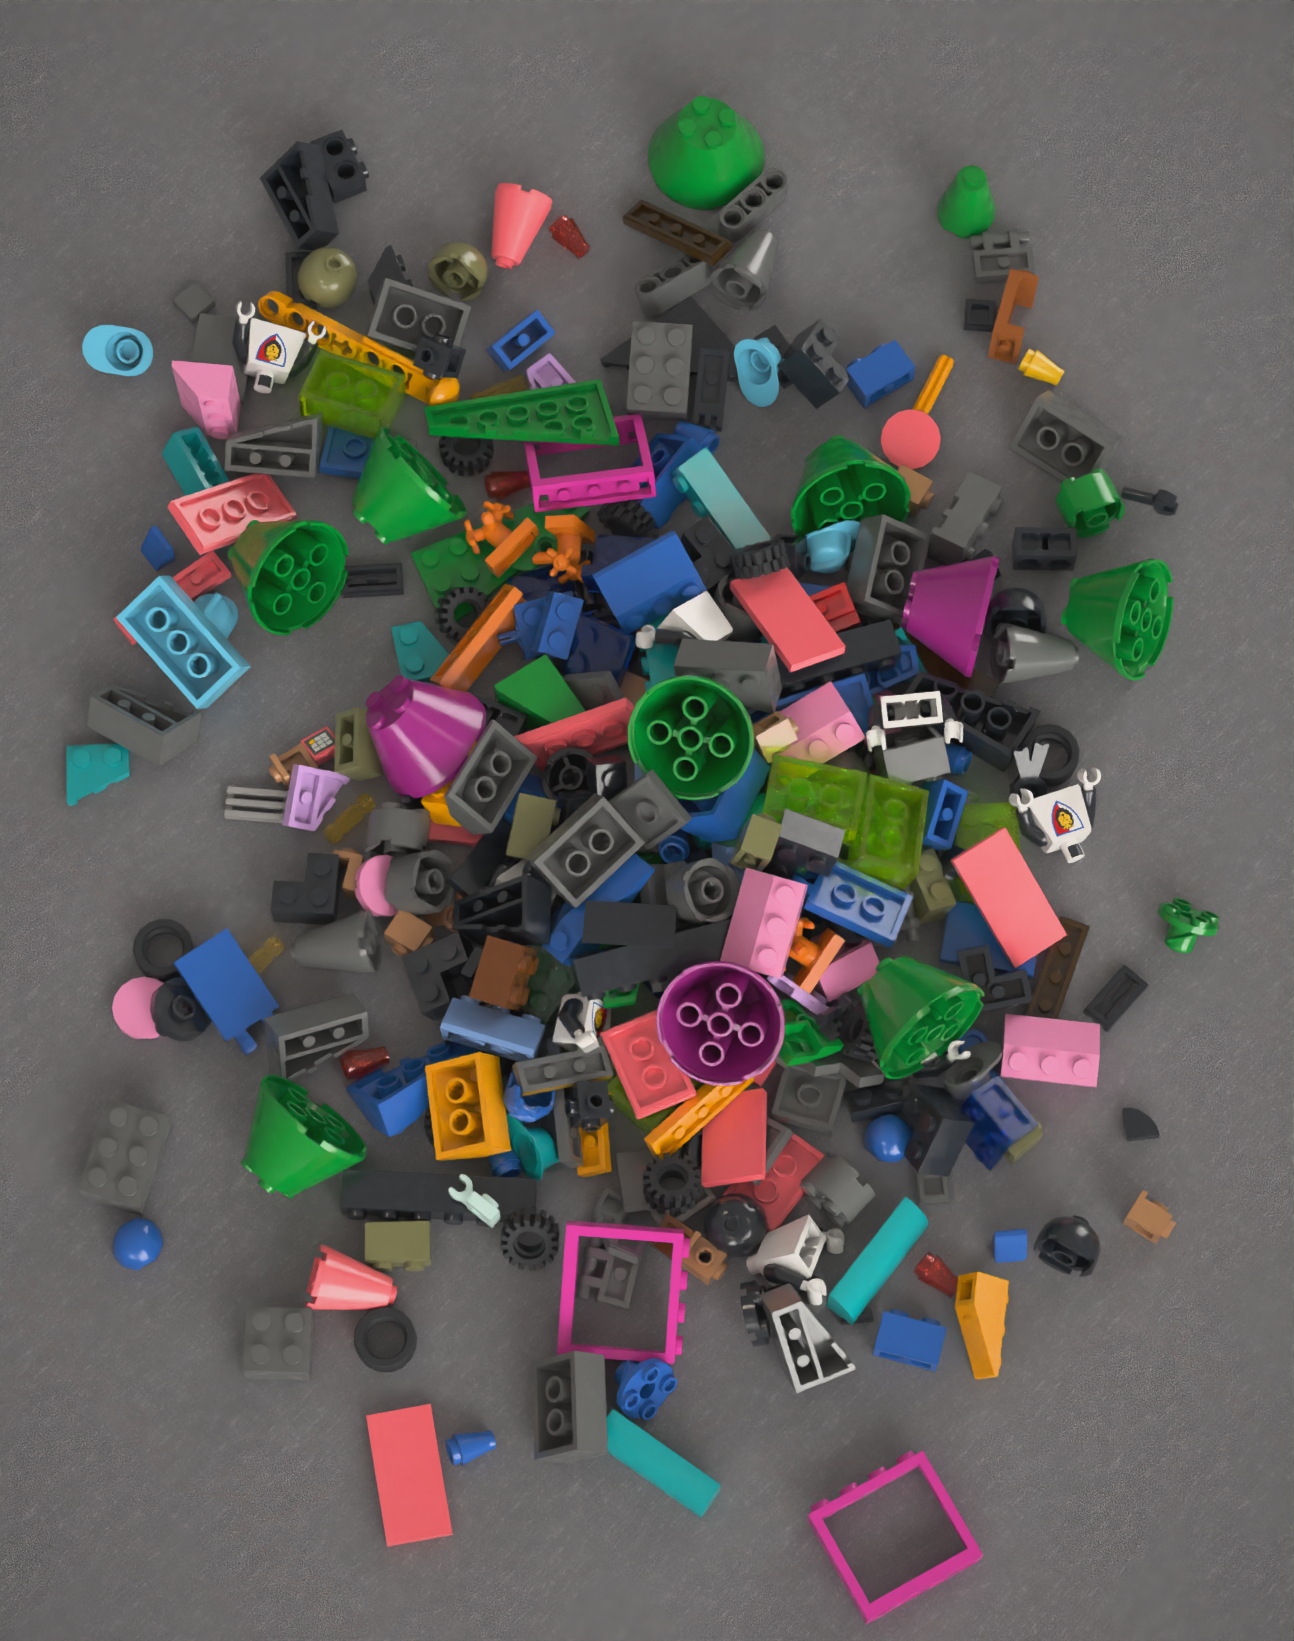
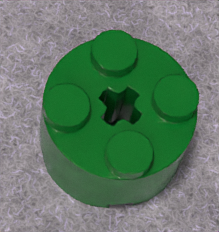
M1095 469L1088 475L1077 479L1074 477L1068 478L1059 486L1061 491L1055 498V505L1066 527L1076 528V534L1079 538H1090L1099 535L1111 528L1109 523L1116 518L1119 521L1124 516L1125 506L1111 478L1105 473L1104 469Z

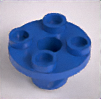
M658 1358L647 1359L641 1363L629 1360L621 1363L614 1376L616 1384L620 1386L617 1393L618 1408L629 1418L652 1419L668 1395L677 1387L678 1382L673 1375L672 1368L665 1361Z

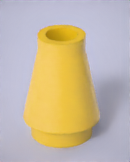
M1029 348L1018 367V370L1024 372L1023 376L1051 383L1054 386H1057L1064 373L1063 369L1059 368L1038 349L1033 351Z

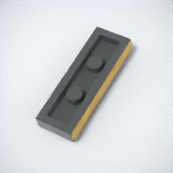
M605 1045L599 1046L588 1053H585L583 1050L516 1062L512 1066L516 1082L521 1089V1097L571 1087L576 1081L608 1080L614 1075Z

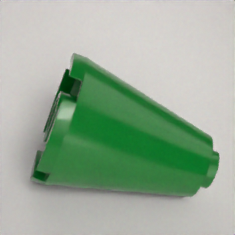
M974 165L965 166L957 173L941 196L937 206V217L942 228L947 232L949 230L955 233L956 237L962 239H970V236L981 235V232H986L996 215V207L987 176L980 167Z

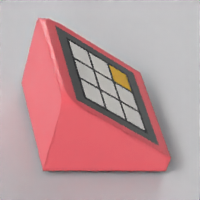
M327 726L300 741L317 766L335 757V736Z

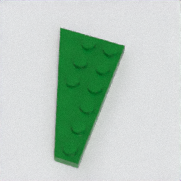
M601 379L424 407V417L430 436L620 446L619 435Z
M546 497V498L541 499V500H539V501H545V500H549V499H548V497ZM532 503L512 511L514 520L503 517L502 523L513 532L523 522L524 513H533L545 519V516L574 514L583 521L589 516V509L587 506L535 512L534 504ZM482 523L478 526L473 527V529L476 530L482 528L484 524ZM466 530L411 552V559L434 608H439L440 604L437 603L439 598H443V594L446 591H451L455 587H474L479 589V592H484L487 595L486 599L492 597L504 584H508L522 571L512 568L511 565L497 578L489 571L485 559L495 548L486 539L478 541L480 553L475 554L472 546L466 540ZM543 545L540 550L546 552L549 545ZM466 602L460 603L454 611L456 622L458 623L465 616L468 617L474 612L473 607Z

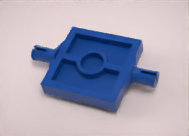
M572 591L561 593L573 597ZM546 597L515 604L512 608L515 619L514 630L497 634V639L509 637L508 639L498 641L500 647L517 642L522 649L524 661L545 655L531 649ZM592 611L580 613L569 655L584 651L581 622L585 620L587 614L592 616ZM547 655L549 659L557 658V657H553V656Z

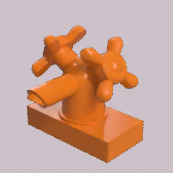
M485 501L483 507L488 510L481 515V520L484 524L482 528L474 530L469 519L464 522L466 540L472 546L475 554L480 553L478 541L486 539L495 548L485 559L489 571L499 578L534 543L540 533L537 526L528 517L512 532L502 523L503 517L514 520V514L510 512L511 507Z
M574 514L545 516V529L558 539L557 551L549 548L546 552H538L532 557L533 564H553L554 568L549 572L551 577L556 576L559 571L566 570V574L558 579L560 584H565L569 580H579L581 583H585L584 570L588 569L591 563L589 560H586L578 565L581 557V544L595 543V531Z
M799 917L789 956L802 964L793 981L800 988L811 993L845 940L827 927L816 944L802 936L803 928L814 929V923L809 921L807 917Z

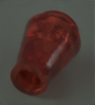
M565 214L550 226L551 238L574 254L577 259L582 258L591 249L574 218H569Z
M527 470L491 471L490 475L484 477L485 490L489 499L496 498L499 501L520 490L530 488Z
M385 1046L348 1050L346 1055L340 1056L341 1067L347 1080L355 1079L358 1081L383 1065L390 1063Z
M928 1252L917 1264L913 1272L918 1275L917 1279L945 1293L951 1298L957 1292L958 1279L938 1254L934 1256Z

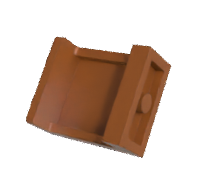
M1010 269L993 328L988 358L1017 365L1025 328L1012 325L1010 321L1015 305L1028 308L1033 307L1039 276L1033 275L1030 271Z

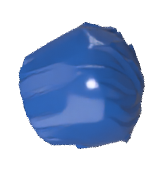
M512 1071L502 1099L510 1116L519 1121L534 1122L548 1115L552 1110L555 1090L521 1097L520 1086L516 1082L514 1071Z

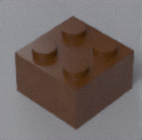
M487 935L469 997L519 1011L521 1006H525L529 997L530 989L527 987L530 975L533 976L538 967L539 957H536L538 950Z

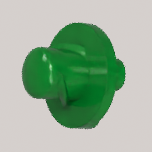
M1174 898L1172 903H1161L1157 911L1162 919L1170 923L1164 939L1165 945L1171 950L1183 954L1192 952L1198 935H1216L1219 929L1218 920L1220 917L1210 911L1202 910L1200 912L1193 909L1190 902L1181 898Z

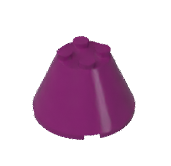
M997 556L921 570L920 572L913 571L910 591L902 616L901 628H905L913 637L964 676L970 678L972 677L1000 557Z
M403 675L396 676L391 683L387 684L379 692L375 691L370 694L365 703L368 707L366 724L386 779L391 789L400 796L423 797L449 783L459 773L468 758L469 751L475 741L478 742L486 726L485 708L482 702L473 694L406 679Z
M710 961L689 967L670 982L658 1005L656 1026L660 1043L663 1044L671 1057V1062L680 1071L702 1083L731 1086L741 1084L745 1080L753 1078L758 1074L760 1075L773 1063L784 1040L785 1016L777 994L759 974L740 964L726 961Z

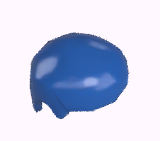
M891 1114L879 1116L869 1122L863 1132L864 1148L880 1162H898L905 1158L903 1154L913 1135V1130L899 1116Z
M142 1218L129 1220L122 1224L115 1233L112 1243L114 1258L122 1267L140 1270L142 1267L156 1261L163 1246L161 1230L154 1222Z

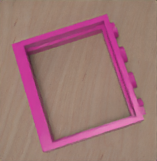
M641 413L613 417L619 435V445L637 443L642 465L638 467L540 479L537 455L612 445L523 441L535 512L656 497L654 469ZM634 432L635 436L628 437V433ZM538 444L539 448L535 449L534 445ZM647 482L648 487L640 488L639 483ZM548 494L549 500L539 501V495Z
M568 1220L565 1233L557 1355L571 1351L602 1354L604 1359L643 1362L647 1359L658 1358L668 1364H674L675 1355H682L683 1336L677 1335V1322L684 1323L685 1303H679L680 1290H686L688 1271H683L681 1268L682 1258H689L690 1239L684 1238V1229ZM580 1236L673 1243L665 1351L572 1344Z
M913 1451L907 1452L896 1459L898 1465L889 1470H886L883 1466L867 1476L869 1481L858 1486L854 1482L839 1491L840 1497L829 1502L825 1498L810 1507L812 1512L808 1514L807 1521L865 1624L874 1621L970 1567L983 1557L981 1550L924 1451L916 1455ZM919 1467L966 1550L869 1603L823 1520Z

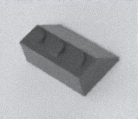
M1048 390L1036 398L1009 447L1056 478L1064 481L1071 477L1077 479L1088 475L1095 469H1105L1123 437Z
M495 720L489 722L444 795L450 816L472 835L492 833L538 758Z

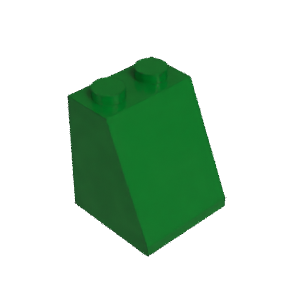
M546 654L494 685L495 702L526 714L527 730L529 731L585 712L583 706Z

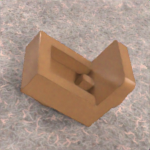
M302 743L279 757L275 753L269 756L271 766L268 768L270 775L277 784L282 782L287 790H289L293 764L318 769V766Z
M342 848V851L333 850L332 854H339L342 867H347L342 887L345 897L358 900L355 895V888H357L355 874L360 865L365 862L364 856L359 851L351 848Z

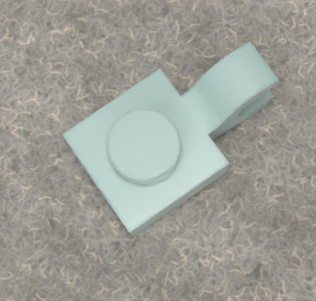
M461 1174L459 1180L466 1185V1189L463 1192H457L454 1188L450 1187L448 1189L450 1196L454 1200L465 1204L468 1210L493 1228L500 1219V1212L497 1209L498 1203L485 1193L480 1196L475 1191L473 1192L471 1179Z

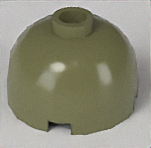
M456 241L443 245L433 255L428 264L430 269L428 278L433 286L448 297L450 291L462 295L460 301L474 300L479 296L488 276V266L485 257L474 246L464 242Z
M322 247L312 251L302 262L297 275L298 287L303 296L308 301L312 299L314 302L320 303L319 307L337 308L346 304L354 293L358 280L357 268L351 257L344 251L334 247Z

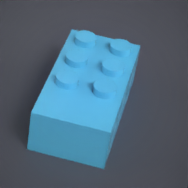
M158 576L116 617L196 709L208 708L251 667L171 576Z

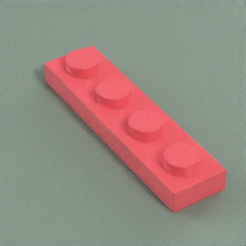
M210 551L172 578L194 602L198 597L207 594L230 578L231 573L215 552ZM113 618L114 623L133 646L137 643L117 618Z

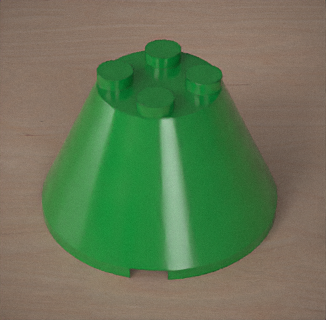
M702 95L695 97L692 102L670 115L658 126L649 144L648 166L654 178V183L670 200L686 208L710 211L715 210V207L727 205L762 174L764 147L758 132L746 118L726 103Z
M383 425L377 430L352 497V506L354 507L352 513L363 524L369 522L376 529L374 531L375 536L385 545L390 541L396 542L462 519L468 513V510L458 494L453 496L445 487L448 481L406 439L399 434L392 437L388 434L391 429Z
M834 435L827 442L815 448L806 457V465L791 507V523L796 535L805 536L837 522L845 520L861 522V519L882 514L899 522H905L909 514L908 506L911 498L906 480L897 470L855 441L845 439L841 435Z
M253 520L247 525L246 530L242 532L235 545L228 552V559L232 561L233 569L254 620L262 628L276 635H291V631L299 628L306 630L321 620L339 598L348 575V571L345 570V556H349L346 541L337 529L322 521L259 522L258 520Z
M1150 558L1081 578H1073L1069 586L1070 597L1068 605L1061 613L1062 625H1066L1073 637L1123 678L1133 681L1142 679L1146 676L1142 672L1147 666H1154L1170 629L1174 597L1168 596V583L1173 582L1169 567L1162 560Z
M682 675L671 677L655 684L640 698L629 720L628 745L631 757L641 771L646 774L653 769L676 798L703 800L719 795L735 785L743 776L749 766L754 750V731L746 708L732 691L709 678Z
M908 956L892 960L891 957L883 959L876 967L877 973L870 980L864 982L857 990L862 999L880 1069L889 1079L909 1076L924 1068L921 1062L934 1052L938 1057L946 1052L950 1043L959 1040L976 1020L984 1005L980 1001V996H985L984 991L977 984Z
M268 1074L260 1082L245 1155L240 1162L246 1170L260 1178L258 1184L263 1189L272 1194L278 1190L285 1197L292 1199L295 1195L364 1160L368 1155L364 1153L367 1150V1145L359 1133L337 1111L325 1102L320 1107L306 1097L309 1093L307 1089L293 1081L278 1075Z

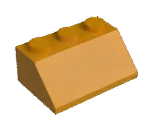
M477 1052L425 1066L436 1160L481 1158L511 1151L506 1107L502 1099L504 1092L499 1057Z

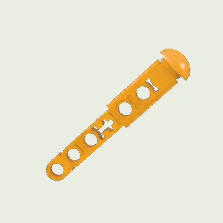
M270 291L260 298L258 309L265 319L276 325H283L284 327L306 333L305 338H309L308 326L311 322L315 321L311 328L315 335H320L318 325L326 326L329 336L328 338L322 337L318 339V347L355 365L357 368L419 399L429 406L457 402L460 393V385L457 378L440 377L439 380L429 378L423 375L422 369L413 366L414 361L357 333L302 303H292L293 299L281 292ZM268 299L276 302L278 312L270 309ZM293 312L301 315L303 325H299L294 321ZM368 352H373L377 355L379 359L378 365L370 361ZM393 365H398L403 369L404 378L395 374Z

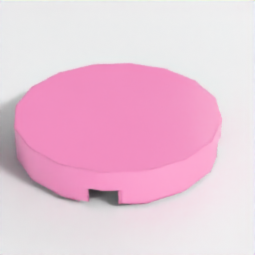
M389 855L369 858L360 865L355 874V880H357V888H355L356 898L363 909L371 911L373 916L392 917L398 913L393 904L387 903L384 897L387 872L390 861L393 858Z
M139 977L131 979L120 987L114 996L112 1011L114 1020L123 1033L134 1039H152L160 1036L155 1029V1023L151 1017L150 1002L152 994L164 984L156 978Z

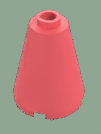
M499 183L495 190L491 257L496 260L495 264L505 269H512L513 266L520 265L552 208V199L547 195L531 189L529 193L521 190L522 185Z
M326 1245L319 1246L318 1250L323 1252L322 1258L315 1257L306 1292L311 1294L312 1301H305V1308H312V1310H374L380 1307H387L388 1304H394L397 1286L392 1285L393 1278Z

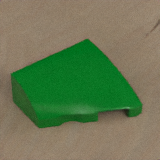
M792 999L780 1000L785 1016V1035L779 1055L786 1066L815 1061L841 1050L844 1046L842 1041L838 1038L835 1041H831L818 1030L820 1026L817 1025L815 1018L807 1015L803 1008Z

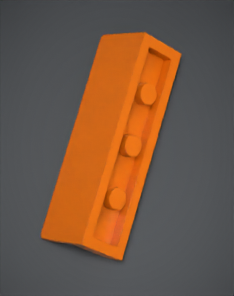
M504 584L430 680L437 686L467 692L501 647L498 641L509 638L497 639V634L514 630L515 619L512 608L515 604L526 602L522 598L523 593L515 586Z

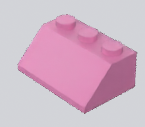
M172 360V370L181 406L206 435L224 440L231 434L237 433L241 401L233 366Z
M831 681L779 711L787 718L791 717L799 729V733L796 734L798 740L791 743L786 751L778 754L773 753L771 755L773 761L770 763L781 782L786 786L866 738Z
M746 868L720 961L740 964L755 972L782 978L808 885Z
M1005 1014L1001 1047L1003 1054L1000 1059L999 1077L1097 1087L1100 1057V1024Z

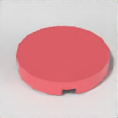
M911 409L897 412L889 418L881 434L883 453L889 461L898 467L903 464L912 470L925 467L933 461L939 451L941 442L939 428L934 420L922 411Z

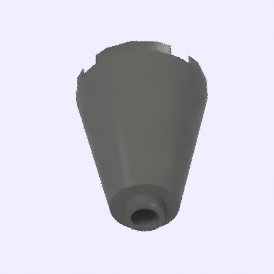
M767 230L753 231L713 270L709 280L715 286L713 289L714 294L723 303L738 310L742 306L750 307L748 311H754L761 307L766 298L778 248L777 239L771 232Z
M1009 623L998 624L993 633L992 639H998L997 648H991V670L994 680H999L998 684H1010L1071 671L1073 666L1078 663L1079 650L1071 640Z
M360 911L297 936L295 943L291 944L293 961H298L300 967L361 973L379 971L381 945L376 946L375 935H379L375 918L371 911Z

